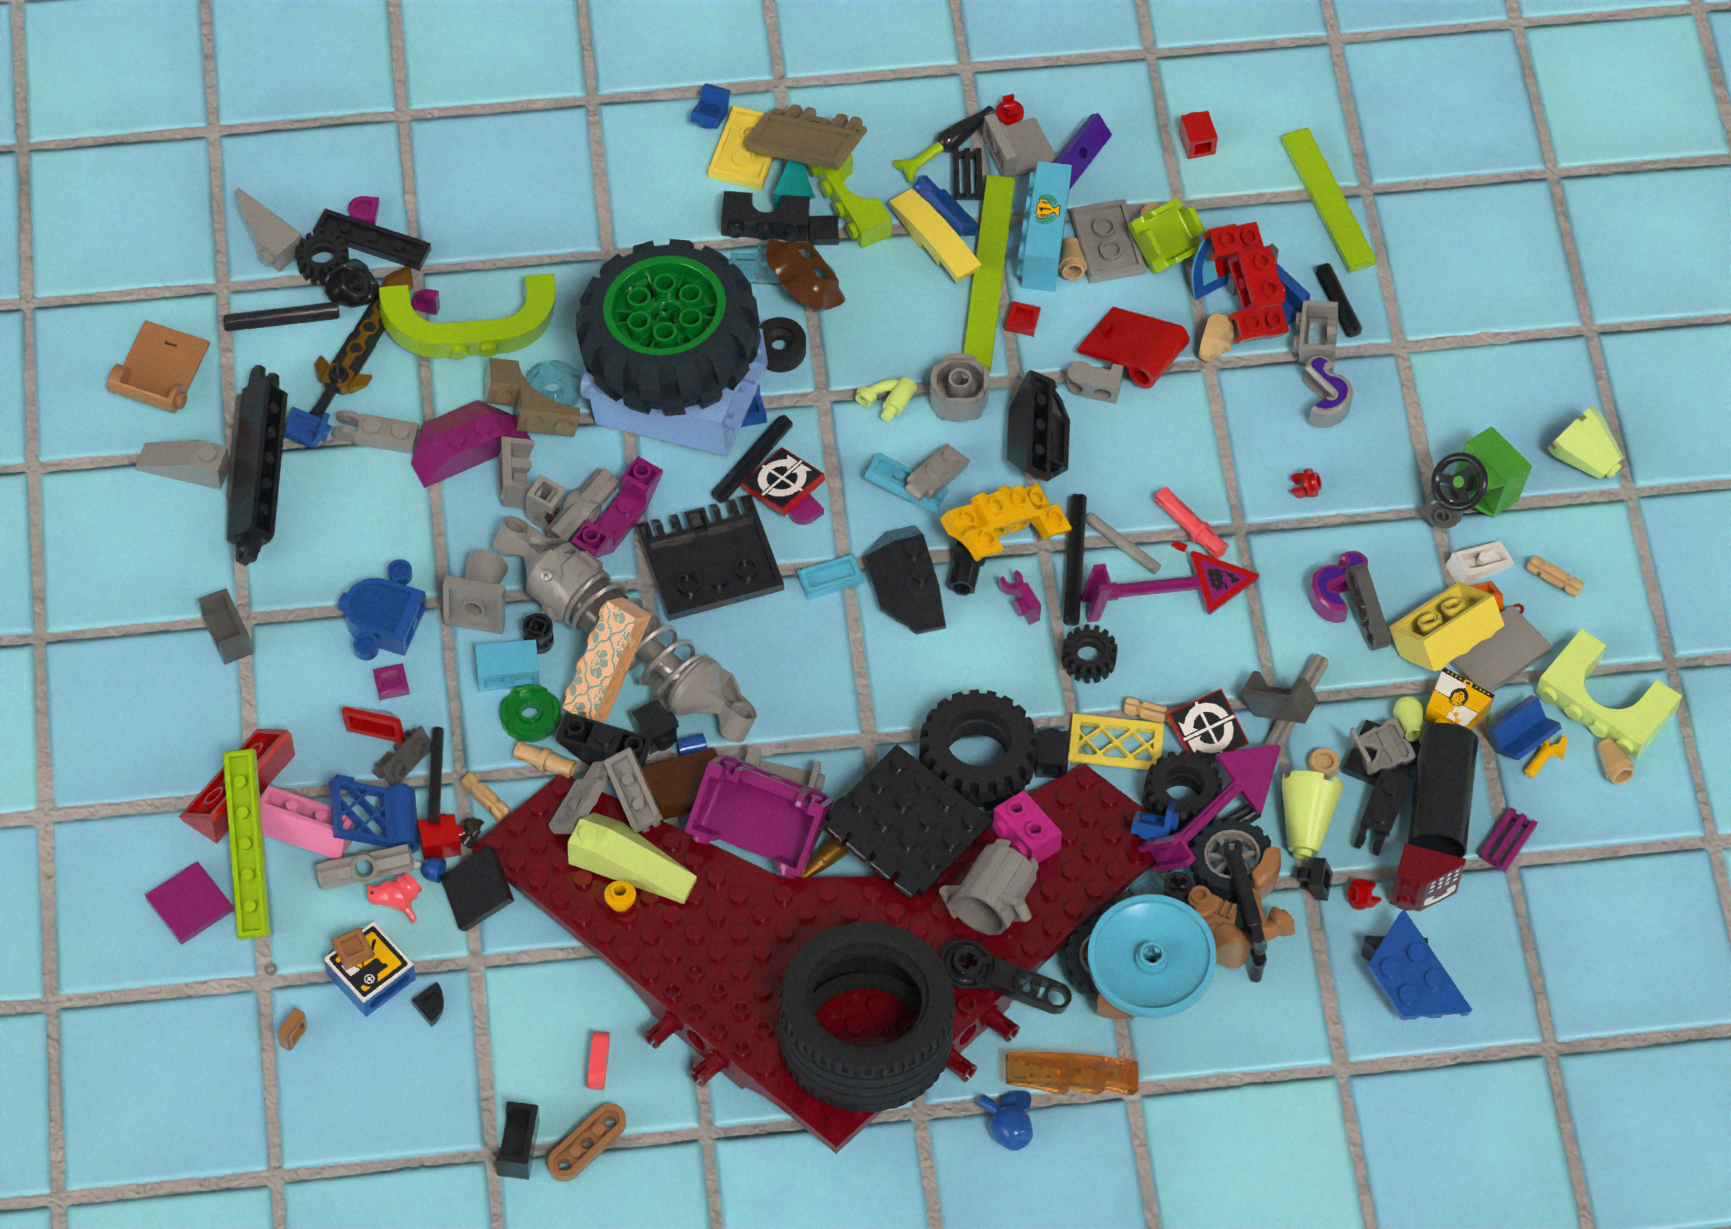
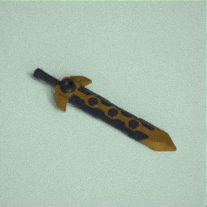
M406 266L388 274L380 287L408 285L410 292L413 288L411 268ZM379 290L332 363L329 365L323 356H319L315 363L319 382H322L325 390L315 406L312 407L309 412L310 414L321 417L336 393L346 395L350 392L352 394L367 387L372 380V375L359 373L385 331L379 309Z

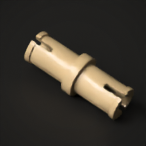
M519 741L514 749L513 759L536 766L538 771L544 773L550 771L566 776V778L573 777L576 772V760L554 754L553 750L547 747L540 749Z

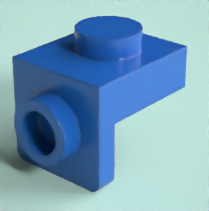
M705 83L702 87L701 99L691 113L690 122L697 123L703 128L717 129L727 116L731 91Z
M292 407L285 423L284 438L315 449L320 441H326L330 433L331 425L327 424L330 414L324 412L321 417H317Z
M1169 801L1166 816L1136 811L1131 833L1138 834L1140 838L1149 840L1169 836L1171 830L1177 831L1180 812H1175L1176 801Z

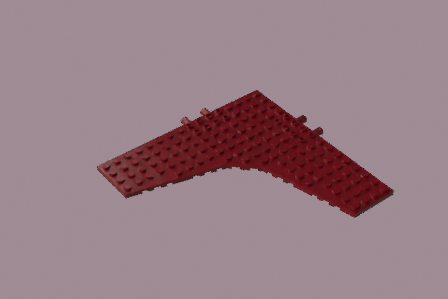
M1086 764L1028 794L1062 832L1061 849L1038 863L1037 879L1024 899L1032 914V918L1027 922H1011L1001 935H987L973 930L962 922L959 917L953 919L939 893L940 888L945 885H961L981 851L988 844H994L997 839H1004L997 836L992 824L922 898L916 894L911 900L893 886L898 878L894 877L890 882H887L879 874L871 877L782 878L711 843L702 844L696 842L691 838V834L662 820L660 821L661 825L657 827L649 826L650 831L643 833L641 830L637 833L697 876V880L685 904L634 887L636 890V900L633 905L625 911H615L605 902L604 892L610 883L617 880L569 864L567 842L572 834H554L549 828V823L576 780L573 777L566 778V776L560 774L472 847L474 855L488 846L496 848L508 883L611 967L639 995L651 1010V1014L659 1020L643 1034L649 1045L654 1041L655 1043L652 1044V1047L657 1049L675 1033L705 1058L694 1069L689 1071L690 1077L695 1083L700 1079L698 1086L704 1087L720 1071L742 1090L748 1088L773 1102L835 1154L883 1111L854 1112L830 1106L807 1093V1090L799 1086V1083L793 1079L792 1073L787 1070V1065L783 1061L779 1045L780 983L783 979L784 971L787 969V964L793 960V956L799 951V948L806 945L816 935L837 926L851 923H882L904 929L924 940L927 945L931 946L939 954L940 960L941 954L947 945L955 940L968 939L984 946L994 957L1036 973L1069 941L1072 934H1076V929L1082 924L1086 926L1090 920L1095 918L1156 862L1150 851L1140 853L1137 849L1145 839L1140 838L1138 834L1131 833L1136 811L1149 812ZM602 792L597 804L589 814L595 812L621 821L631 828L620 800ZM994 812L987 815L992 820L994 817ZM1171 830L1170 835H1173L1176 832ZM617 893L616 895L621 896L624 895V893ZM965 958L962 967L969 969L970 966L974 965H970L971 960ZM953 986L955 992L953 1040L948 1064L945 1067L957 1075L963 1082H967L969 1080L967 1075L971 1078L976 1072L977 1066L960 1053L988 1027L1001 1036L1004 1041L1010 1042L1012 1041L1011 1037L1015 1038L1018 1034L1020 1026L1003 1014L1010 1008V1004L1014 999L985 988L964 990ZM868 988L853 989L840 993L828 1000L816 1014L818 1022L828 1033L843 1042L858 1046H877L892 1042L907 1033L917 1021L913 1011L901 999L888 992Z

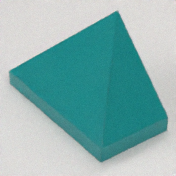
M788 160L774 191L773 210L780 206L781 195L808 196L810 200L815 198L803 163Z

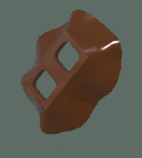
M774 239L768 241L766 246L767 264L782 286L795 300L811 308L822 310L840 306L845 302V296L839 288V280L836 277L835 271L824 261L811 242L786 243ZM798 249H805L808 252L809 258L803 257ZM813 269H822L828 278H819Z

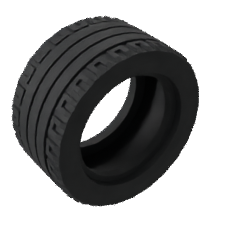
M851 923L837 926L810 939L806 945L799 948V951L794 954L793 960L787 964V969H785L780 983L779 1045L783 1061L787 1065V1070L792 1073L793 1079L816 1099L830 1106L854 1112H879L894 1109L923 1095L939 1079L940 1073L945 1070V1065L948 1064L952 1048L955 992L953 981L950 979V972L946 969V964L940 960L939 954L931 946L927 945L924 940L904 929L882 923ZM868 988L885 991L901 999L913 1011L917 1021L907 1033L892 1042L877 1046H858L843 1042L828 1033L818 1022L816 1014L834 996L853 989Z

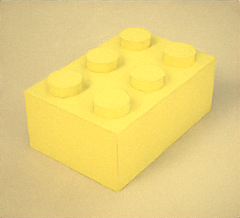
M1457 582L1389 626L1401 658L1435 672L1446 667L1450 661L1459 655L1468 653L1473 646L1482 640L1491 638L1496 631L1505 625L1494 595L1462 582Z

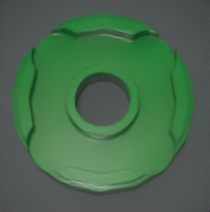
M527 684L511 690V694L506 698L504 697L501 702L499 715L502 727L510 737L518 741L533 743L544 740L555 732L560 724L561 708L558 698L548 692L547 688L541 685ZM528 708H534L539 712L533 718H527L522 715V712Z

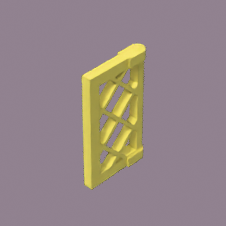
M1073 713L1068 762L1149 770L1152 764L1156 765L1157 759L1162 755L1164 723ZM1080 725L1097 727V729L1085 736L1080 730ZM1107 728L1127 730L1128 732L1116 740ZM1102 732L1111 744L1100 751L1090 740ZM1137 732L1154 733V738L1147 743ZM1131 736L1142 745L1132 754L1121 745L1122 742ZM1086 744L1095 755L1078 753V748ZM1116 747L1126 758L1104 755ZM1144 751H1147L1152 756V761L1136 760L1135 758Z

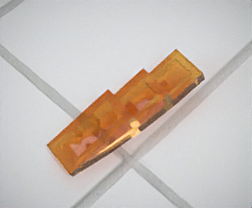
M1008 1052L1005 1055L1006 1084L1063 1095L1069 1090L1099 1095L1104 1090L1134 1095L1139 1091L1138 1061L1106 1056L1055 1052Z

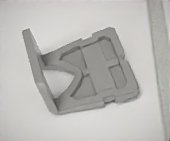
M1396 718L1382 723V726L1378 728L1377 726L1361 736H1358L1354 727L1350 728V742L1353 748H1359L1363 766L1368 775L1379 773L1382 768L1386 770L1395 769L1397 765L1402 764L1404 766L1416 759V754L1409 741L1404 739L1405 733ZM1365 748L1377 751L1372 762Z

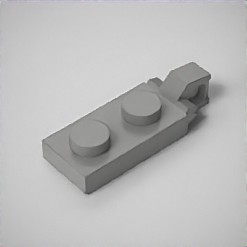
M602 761L593 762L584 778L575 780L549 823V828L554 834H572L580 818L589 815L592 808L597 804L599 796L610 780Z

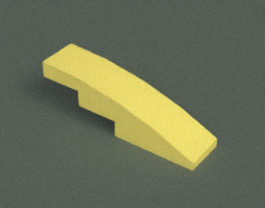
M911 188L888 202L890 208L920 248L925 247L938 266L943 264L956 283L980 270L982 264L947 221L914 189Z

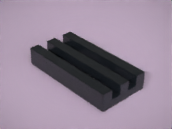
M953 148V188L955 200L983 199L981 148H976V151H970V148H964V151H959V148ZM959 159H964L965 193H960ZM970 159H975L976 193H971Z

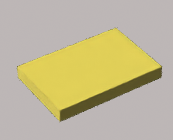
M733 105L708 169L709 178L760 191L763 190L775 157L746 151L743 142L765 113Z

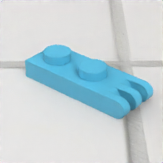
M880 452L876 455L864 477L931 512L938 510L944 497L949 492L945 486L932 499L925 496L921 501H918L905 491L906 486L909 484L907 479L915 470Z

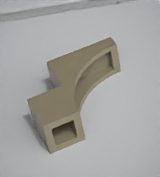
M489 357L484 376L485 403L515 406L516 431L575 437L580 419L579 407L556 402L538 392L523 376L519 361Z

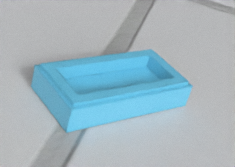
M854 553L797 570V577L807 600L864 583V577Z

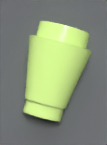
M1414 697L1400 698L1394 705L1393 716L1398 720L1405 733V738L1411 742L1418 741L1420 732L1423 730V706Z

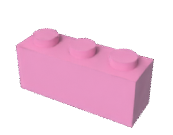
M269 785L260 798L263 835L333 859L343 858L352 841L333 837L331 806ZM344 815L342 817L343 829L354 831L353 822Z

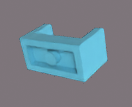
M536 639L475 645L479 692L514 689L527 684L540 685Z

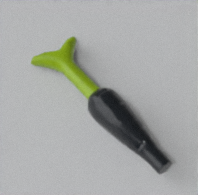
M989 105L980 112L949 126L938 134L935 144L915 158L893 160V166L896 169L905 171L906 178L910 183H913L921 166L941 152H953V148L960 147L984 124V116L995 113L994 109Z

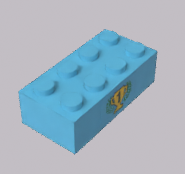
M1038 161L1036 172H1030L1029 191L1022 227V240L1018 255L1017 276H1022L1021 288L1056 292L1072 165Z

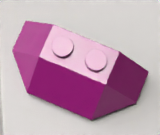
M476 400L424 423L411 466L423 487L426 488L498 457L502 449L501 436L531 440V438L525 431H516L515 415Z

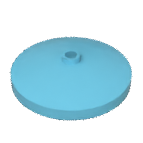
M1157 894L1138 895L1115 904L1098 920L1089 940L1088 967L1097 990L1111 1005L1136 1017L1164 1018L1185 1011L1205 994L1215 972L1216 945L1208 924L1191 906L1169 896Z

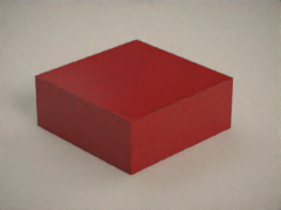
M1012 301L1005 331L1034 337L1041 307Z

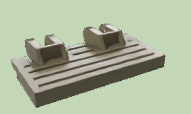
M793 104L786 112L779 108H773L770 113L765 112L743 144L746 151L839 170L865 135L867 128L862 126L863 122L859 117L854 116L848 121L847 115L839 113L830 122V119L817 117L814 108L806 107L803 112L800 105Z

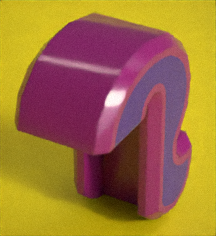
M1358 551L1342 553L1339 557L1338 565L1328 564L1322 566L1313 574L1309 599L1313 609L1323 619L1334 623L1345 622L1348 608L1339 595L1349 590L1345 578V570L1349 566L1360 563L1365 564L1368 568V560L1364 554Z

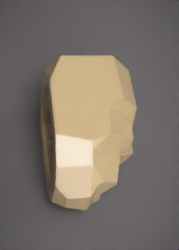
M1215 312L1211 314L1207 320L1198 357L1211 362L1221 358L1222 354L1230 351L1237 330L1236 321L1229 322L1227 315Z

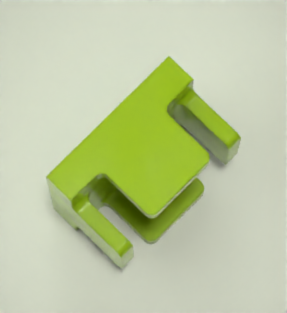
M1178 197L1127 223L1153 275L1197 253L1201 243L1198 235L1205 232V228L1194 207L1190 206L1184 209Z

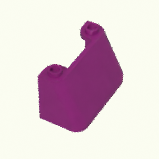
M719 755L708 762L684 832L691 834V838L694 841L702 844H709L710 841L718 839L775 861L774 865L779 868L778 873L785 877H801L825 825L826 816L831 811L834 798L826 793L742 760Z

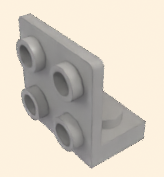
M995 113L984 116L983 138L1003 177L1022 175L1036 170L1038 161L1054 163L1057 159L1036 118L1033 117L1005 126L1003 122H999Z

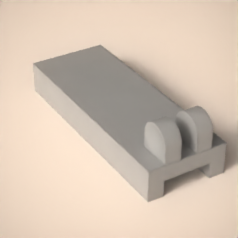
M629 747L604 760L605 768L633 831L637 833L642 830L643 833L650 831L649 826L657 827L661 825L662 814L632 748Z

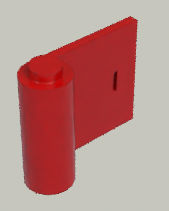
M1112 307L1077 350L1078 353L1128 367L1132 381L1141 388L1149 389L1154 386L1189 344L1190 338L1186 329L1181 325Z

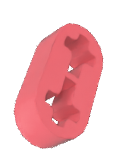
M593 1032L588 1071V1089H605L610 1032Z

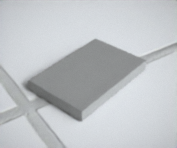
M1125 199L1069 209L1076 238L1079 240L1081 251L1087 263L1086 274L1089 284L1145 274L1146 267L1141 250L1127 226V223L1132 220Z
M1513 605L1500 613L1505 625L1504 627L1496 631L1491 638L1482 640L1473 646L1468 653L1459 655L1449 662L1463 678L1491 693L1550 653L1552 645Z

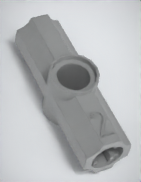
M605 468L602 470L598 469L580 490H573L564 501L562 511L545 529V536L564 539L570 542L587 520L595 523L601 513L602 506L619 487V481L614 477L613 473Z
M409 843L374 851H362L356 855L316 863L317 877L321 890L358 882L367 883L376 878L415 869ZM361 859L369 860L373 865V872L370 874L361 873L357 868V862Z

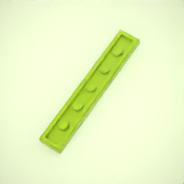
M1309 128L1282 135L1281 141L1348 272L1375 265L1376 257Z
M252 748L223 752L237 939L271 936L256 750Z

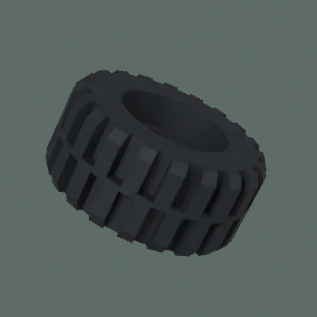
M979 689L969 690V694L965 695L962 692L952 694V700L949 701L947 698H944L937 703V710L931 709L921 729L919 760L920 763L977 808L985 807L986 811L994 810L996 804H1002L1012 798V795L1015 796L1025 790V786L1030 784L1033 770L1035 769L1038 740L1037 733L1034 732L1032 719L1026 717V711L1020 705L1013 706V699L1005 695L1002 698L997 697V692L987 690V694L979 693ZM984 735L1000 743L1007 754L994 764L973 766L957 759L949 747L962 737Z

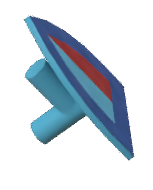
M1211 238L1203 239L1199 244L1197 253L1193 256L1191 280L1195 300L1226 285L1229 273L1231 272L1227 261L1230 258L1211 261L1210 255L1215 252Z

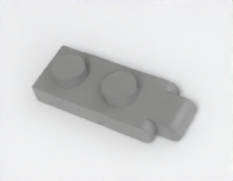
M946 443L908 477L907 482L909 484L906 486L905 491L918 501H921L925 496L932 499L967 468L970 459Z

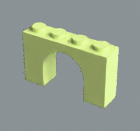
M1581 629L1540 677L1536 693L1545 702L1554 704L1563 710L1570 719L1579 721L1588 727L1597 737L1613 739L1626 755L1637 760L1677 712L1682 695L1657 679L1636 704L1628 708L1611 709L1598 704L1588 694L1584 681L1602 661L1607 645Z

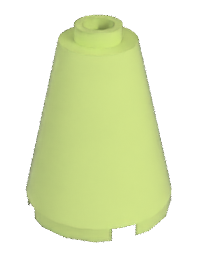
M1306 770L1290 771V777H1287L1286 774L1282 775L1281 784L1288 851L1293 853V857L1301 860H1310L1312 856L1319 854L1343 792V782L1339 778L1333 776V782L1324 779L1325 773Z

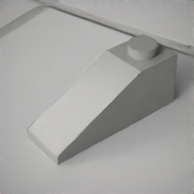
M237 188L235 190L237 208L260 261L264 265L272 266L281 272L296 258L297 245L300 246L299 241L302 238V234L242 189Z
M205 441L150 442L144 444L135 468L137 471L221 490L229 471L230 460L226 446Z

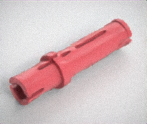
M1168 487L1162 488L1156 494L1157 497L1154 498V501L1191 535V540L1194 543H1199L1213 558L1218 559L1225 554L1229 545L1215 534L1208 522H1203Z

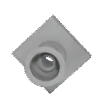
M475 551L467 557L465 578L445 576L443 582V624L503 634L505 628V586L500 585L508 571V566L502 557L490 551Z

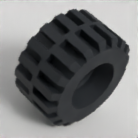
M1174 751L1169 752L1166 759L1163 756L1159 757L1156 765L1152 764L1148 774H1146L1142 800L1144 809L1151 814L1166 816L1169 801H1176L1175 812H1180L1177 831H1174L1176 833L1184 828L1223 790L1222 778L1218 777V769L1216 767L1211 768V761L1207 758L1201 760V754L1195 752L1193 756L1187 755L1188 751H1181L1180 755H1176ZM1175 786H1185L1195 791L1198 797L1189 801H1181L1170 796L1167 790ZM1213 819L1207 824L1208 826L1213 823Z

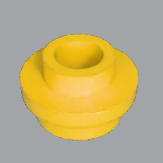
M612 882L605 889V902L615 911H625L635 902L636 890L629 882ZM617 893H624V895H621V896L616 895V894H617Z

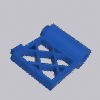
M339 774L329 782L334 838L383 847L409 843L412 854L420 849L416 796L413 788L407 784L398 783L388 789L357 783L354 781V777ZM340 790L347 791L355 800L350 806L340 796ZM365 796L379 797L380 809L376 811L364 798ZM356 804H359L370 816L365 822L352 810ZM344 815L357 827L355 831L343 829L342 817ZM374 820L382 829V836L375 835L367 824Z

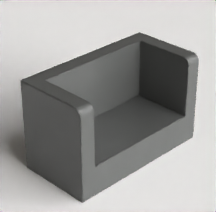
M227 588L200 598L198 601L202 619L223 664L226 665L253 654L249 634Z
M1258 671L1252 672L1241 692L1254 716L1303 724L1306 723L1318 702L1306 678L1300 677L1293 689L1272 687L1267 685L1263 676Z

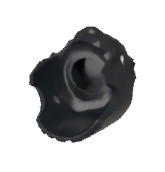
M356 258L339 264L329 272L325 279V293L328 299L334 304L346 305L351 308L368 305L372 302L380 287L374 275L369 271L368 266Z

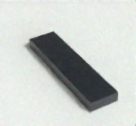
M326 208L313 229L314 236L316 235L315 230H320L321 234H325V230H330L331 236L336 232L340 238L343 237L349 248L408 266L418 271L421 270L431 251V243Z

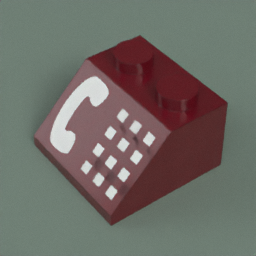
M1405 843L1389 904L1396 905L1401 910L1420 912L1456 894L1466 859Z

